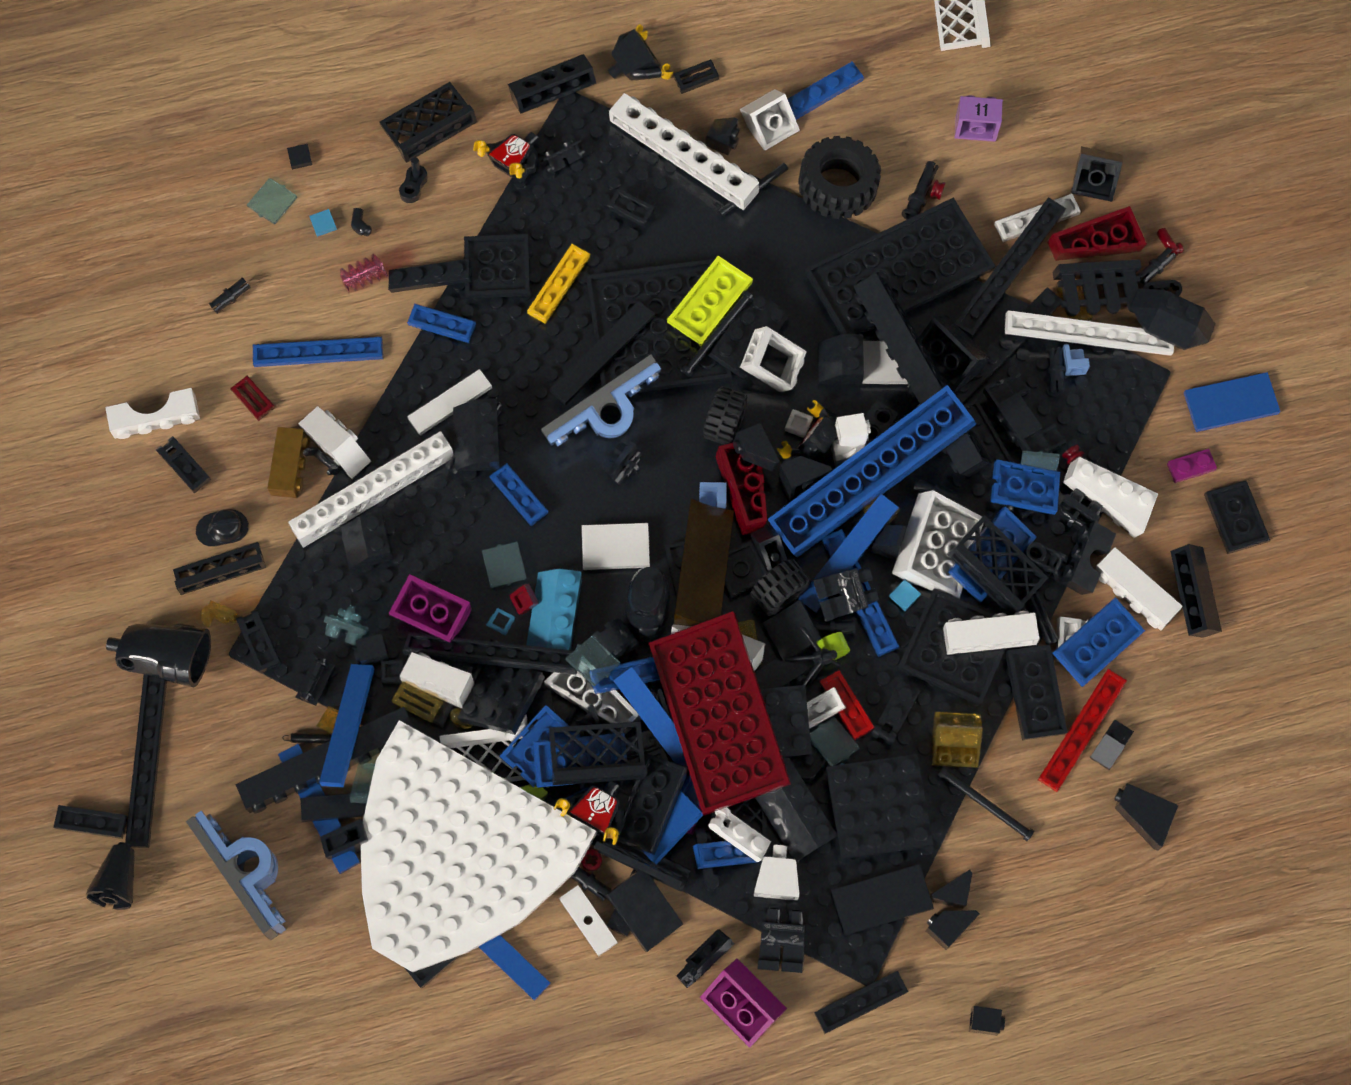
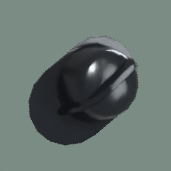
M223 509L203 516L196 526V536L203 545L209 547L235 543L246 536L249 523L241 512Z

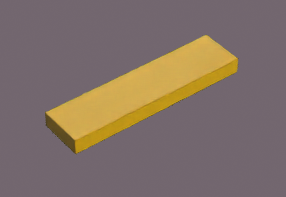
M571 244L527 310V314L546 324L590 258V253Z

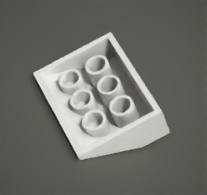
M934 490L919 493L892 574L903 580L905 579L909 583L930 590L935 588L957 599L960 598L963 586L948 573V570L955 562L947 553L956 546L982 516ZM967 540L964 545L968 548L974 540Z

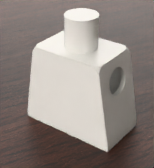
M773 845V857H763L754 897L798 901L797 865L795 859H786L787 846Z

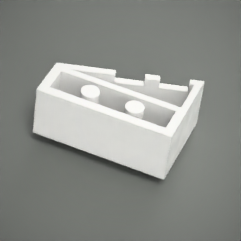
M421 652L419 654L411 653L400 674L402 682L459 708L464 706L475 685L471 673L451 667L444 662L432 660L431 657Z

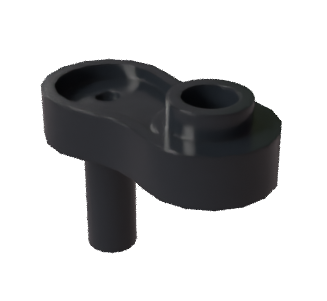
M417 157L411 159V167L408 168L406 178L399 187L400 198L406 203H414L419 200L421 189L428 179L427 171L420 165Z

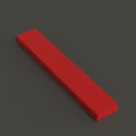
M1110 669L1106 670L1041 773L1038 781L1058 792L1127 682L1126 679Z

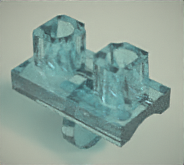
M351 605L347 611L339 609L338 615L343 616L344 619L334 615H326L324 622L327 623L325 635L338 638L341 628L348 631L345 642L356 645L355 640L361 639L362 635L367 634L368 627L351 622L352 620L359 622L361 619L360 615L354 614L355 607Z

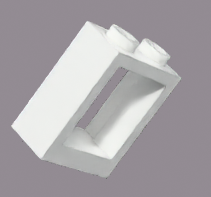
M765 326L754 330L740 368L779 392L791 390L797 383V375L804 364V357L807 351ZM768 344L788 356L781 378L760 366Z

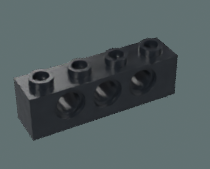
M582 54L509 83L508 87L513 103L520 114L597 83L592 65L586 56Z

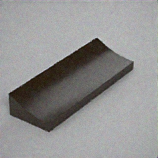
M694 499L690 500L674 625L692 627L721 616L734 510L717 508Z

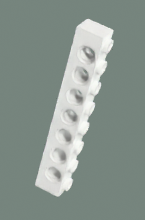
M624 93L609 110L612 123L727 200L735 203L742 210H745L759 193V182L753 175H747L741 171L738 165L729 163L720 153L711 151L702 141H696L690 137L687 131L675 127L669 119L661 118L652 108H646L640 104L639 100L634 96L630 97ZM638 115L639 117L632 118L631 116ZM650 126L656 127L654 129H648V127ZM671 137L673 139L665 140L664 138ZM683 148L689 149L688 151H681ZM703 159L706 160V162L700 163L698 162V160ZM715 171H722L723 173H721V174H716V173H714V172H715ZM733 182H739L740 184H739V185H732L731 183H733Z
M440 431L290 520L288 523L304 548L448 462L454 455L453 450Z

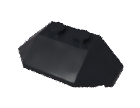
M1138 289L1130 307L1146 333L1183 350L1209 343L1215 327V322L1204 307L1166 290Z

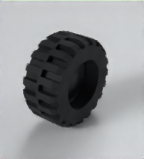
M833 136V139L829 137L823 138L821 143L819 141L815 142L805 152L798 178L799 192L804 196L803 200L807 205L811 204L812 210L815 212L820 211L821 215L825 217L830 215L833 216V219H839L840 217L847 219L852 218V214L858 216L863 210H867L875 200L881 178L879 160L875 154L872 155V150L868 146L864 147L863 142L859 140L854 141L852 137L840 138V136ZM829 169H843L851 173L857 182L850 186H837L828 182L821 173Z

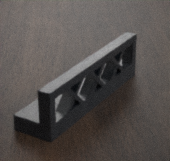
M256 542L173 569L176 579L174 582L180 595H184L264 569L266 565L260 545ZM256 550L257 555L244 558L247 552ZM227 558H234L237 560L235 562L223 565L224 561ZM211 564L216 567L201 572L204 566ZM187 571L194 573V575L182 579L180 577L181 573Z

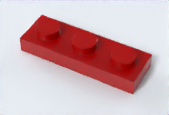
M840 670L820 681V685L825 692L834 687L840 695L846 708L838 712L854 741L874 730L875 727Z

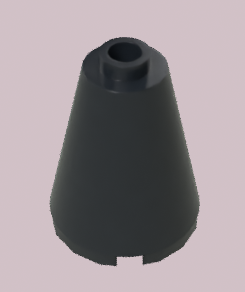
M119 842L111 847L87 889L86 898L89 901L105 907L106 903L114 905L113 909L126 910L131 907L133 903L135 851L131 848L130 844Z

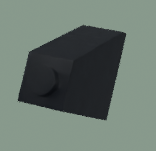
M1126 783L1123 788H1118L1114 800L1117 801L1115 809L1153 849L1158 851L1163 847L1178 805Z

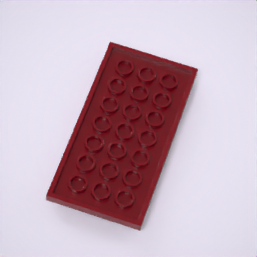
M732 611L650 642V649L702 814L707 815L790 785L791 782L736 614Z

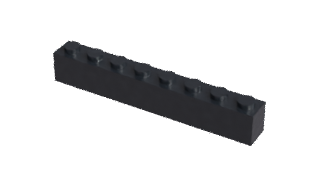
M405 707L359 727L348 771L351 770V766L357 763L360 765L372 760V756L381 753L399 720L414 728ZM330 741L235 784L246 810L249 813L254 812V814L262 812L267 808V805L273 802L275 804L281 803L288 799V795L295 792L296 794L303 793L309 789L308 786L316 782L320 784L319 781Z

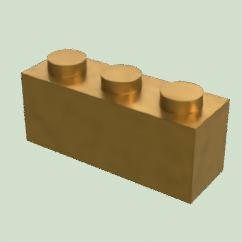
M277 427L267 487L271 496L297 498L298 491L302 490L303 480L300 478L301 470L304 471L306 466V458H304L303 452L309 447V437L306 436L304 429Z

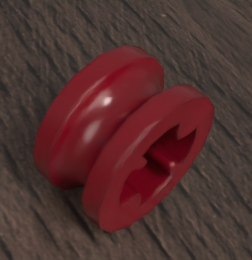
M936 179L930 197L933 198L935 196L937 200H940L946 182L939 183Z
M1076 444L1064 452L1062 457L1067 458V463L1070 465L1078 457H1082L1084 452L1079 451V445Z
M594 849L587 850L581 861L582 866L587 871H597L602 865L601 854ZM587 856L597 857L598 860H595L597 864L595 866L586 864L585 861H588Z

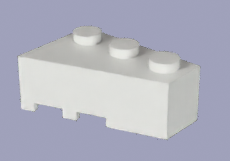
M317 406L298 424L325 453H328L334 459L338 466L341 465L352 479L371 460L357 444L356 440L358 437L350 429L345 431L347 429L339 419L335 422L336 418L328 410L324 412Z

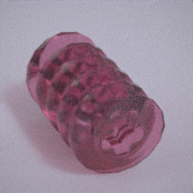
M375 254L371 255V261L366 257L363 258L364 265L359 261L355 262L356 268L349 264L348 272L344 268L340 269V277L348 294H350V287L358 291V283L364 288L365 280L370 284H373V277L380 281L381 273L388 277L380 258Z

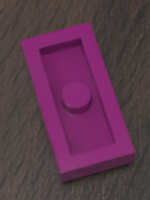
M1209 449L1170 460L1167 463L1174 483L1214 472L1217 469Z

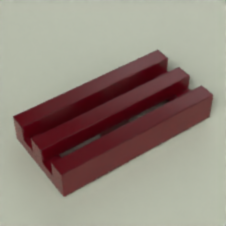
M248 375L230 388L258 421L262 419L263 415L269 414L268 411L275 409L274 404ZM246 382L267 404L266 407H263L261 403L252 395V393L244 386ZM239 388H241L242 391L250 398V400L259 408V412H257L250 405V403L242 396V394L238 391Z

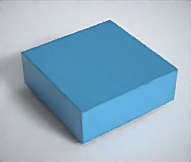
M329 209L309 216L317 237L337 230Z
M904 579L889 597L906 612L921 596V593Z
M497 608L486 626L506 635L515 617ZM498 613L510 618L504 629L493 624Z

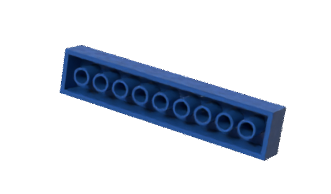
M947 385L771 516L768 521L793 555L798 558L876 500L880 494H884L976 425L975 420Z

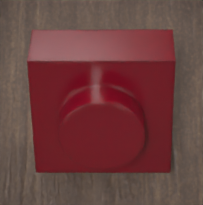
M530 584L522 585L509 595L519 615L525 614L539 604Z

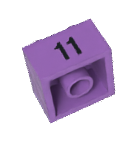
M973 95L960 96L955 117L954 138L996 142L1002 122L1003 99H996L995 97L979 98Z

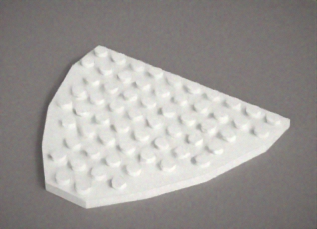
M399 720L376 760L363 818L368 842L361 844L362 896L372 949L411 972L470 952L519 925L576 872L597 831L567 814L564 817L561 816L562 811L554 810L553 806Z

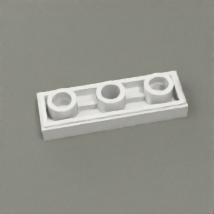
M579 885L559 898L598 957L618 943ZM591 918L593 922L587 925L584 923V920Z

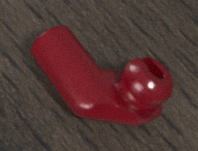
M1161 228L1157 231V236L1164 247L1173 250L1170 252V255L1173 252L1176 256L1183 253V245L1180 242L1175 244L1166 228Z

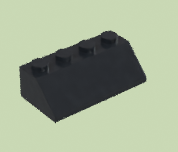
M787 757L783 761L791 784L757 796L755 799L784 846H787L790 856L797 862L837 837V834L790 758Z

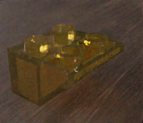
M935 712L932 765L978 768L983 730L980 714Z

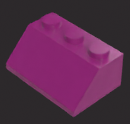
M409 574L389 615L450 643L464 626L472 608L469 601Z
M738 958L728 965L700 996L711 1010L749 1048L787 1009Z

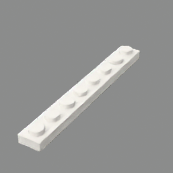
M1009 310L1006 312L1005 334L1170 356L1174 353V345L1146 333L1143 328Z

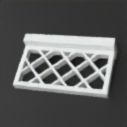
M934 0L941 51L982 45V48L990 47L985 0H971L967 5H964L959 0H950L951 3L946 9L939 5L941 0ZM955 4L963 9L958 16L950 12ZM966 12L974 16L969 24L961 19ZM946 15L954 19L949 27L941 23ZM958 22L965 26V29L960 34L952 30ZM971 30L976 34L977 39L967 40L963 36ZM948 33L956 37L953 43L944 44V38Z
M487 729L440 736L441 744L448 748H458L464 753V757L467 755L478 765L489 771L491 770L481 762L490 752L499 759L491 771L493 773L501 762L512 769L491 750L496 742L502 741L507 746L510 745L507 742L509 739L504 736L505 732ZM486 743H492L489 748L484 745ZM478 744L487 750L479 761L469 754L472 747ZM469 746L467 750H464L462 747ZM517 766L512 769L507 778H503L508 782L524 780L520 776L521 772L517 770ZM514 772L519 775L511 777Z

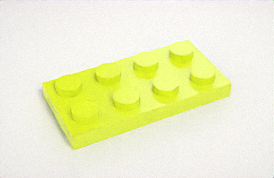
M717 256L669 316L667 323L702 346L741 298L742 292L747 290L753 283V278L720 256Z

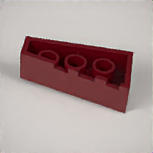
M1130 206L1056 232L1047 241L1055 261L1141 252L1147 244Z
M733 443L719 446L715 457L724 483H726V489L741 534L746 535L765 527L767 512L762 467L743 460L740 453H736Z

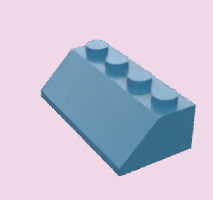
M555 569L538 572L535 596L539 604L532 608L526 645L571 650L582 584V573L580 571Z

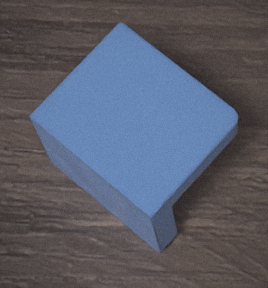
M1065 344L1062 352L1063 366H1065L1066 370L1064 376L1086 374L1090 365L1089 359H1084L1083 349L1070 350L1069 344Z
M700 482L699 502L726 509V483Z

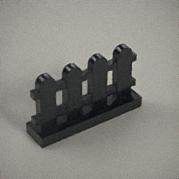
M1140 259L1058 264L1052 273L1054 280H1061L1057 282L1058 288L1062 287L1064 301L1061 302V308H1065L1066 313L1074 317L1080 312V307H1086L1088 314L1096 315L1100 311L1101 306L1106 305L1109 313L1116 314L1121 309V304H1126L1127 309L1133 313L1130 307L1138 290L1137 283L1141 281L1140 276H1136V273L1141 269ZM1117 284H1123L1125 297L1119 298ZM1097 285H1103L1105 299H1099ZM1077 286H1082L1084 300L1078 299Z

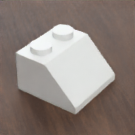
M774 89L740 109L748 129L763 150L769 149L800 131L786 95Z

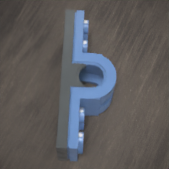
M649 355L541 429L542 433L551 446L554 444L560 446L568 440L567 435L574 431L577 434L585 429L587 426L586 422L590 424L597 436L616 438L623 435L631 425L634 407L626 395L628 394L629 397H632L640 391V385L645 382L649 385L658 379V373L661 368L653 356ZM606 406L618 407L621 413V420L616 424H607L600 418L601 410Z
M200 811L195 815L196 817L193 816L188 819L186 823L262 933L269 940H272L278 936L277 933L281 934L286 930L283 926V923L286 922L275 907H270L273 902L267 893L263 891L276 882L278 861L273 852L262 841L251 837H242L232 844L223 832L219 833L222 828L211 814L206 816ZM253 857H259L258 867L251 873L244 872L245 862Z

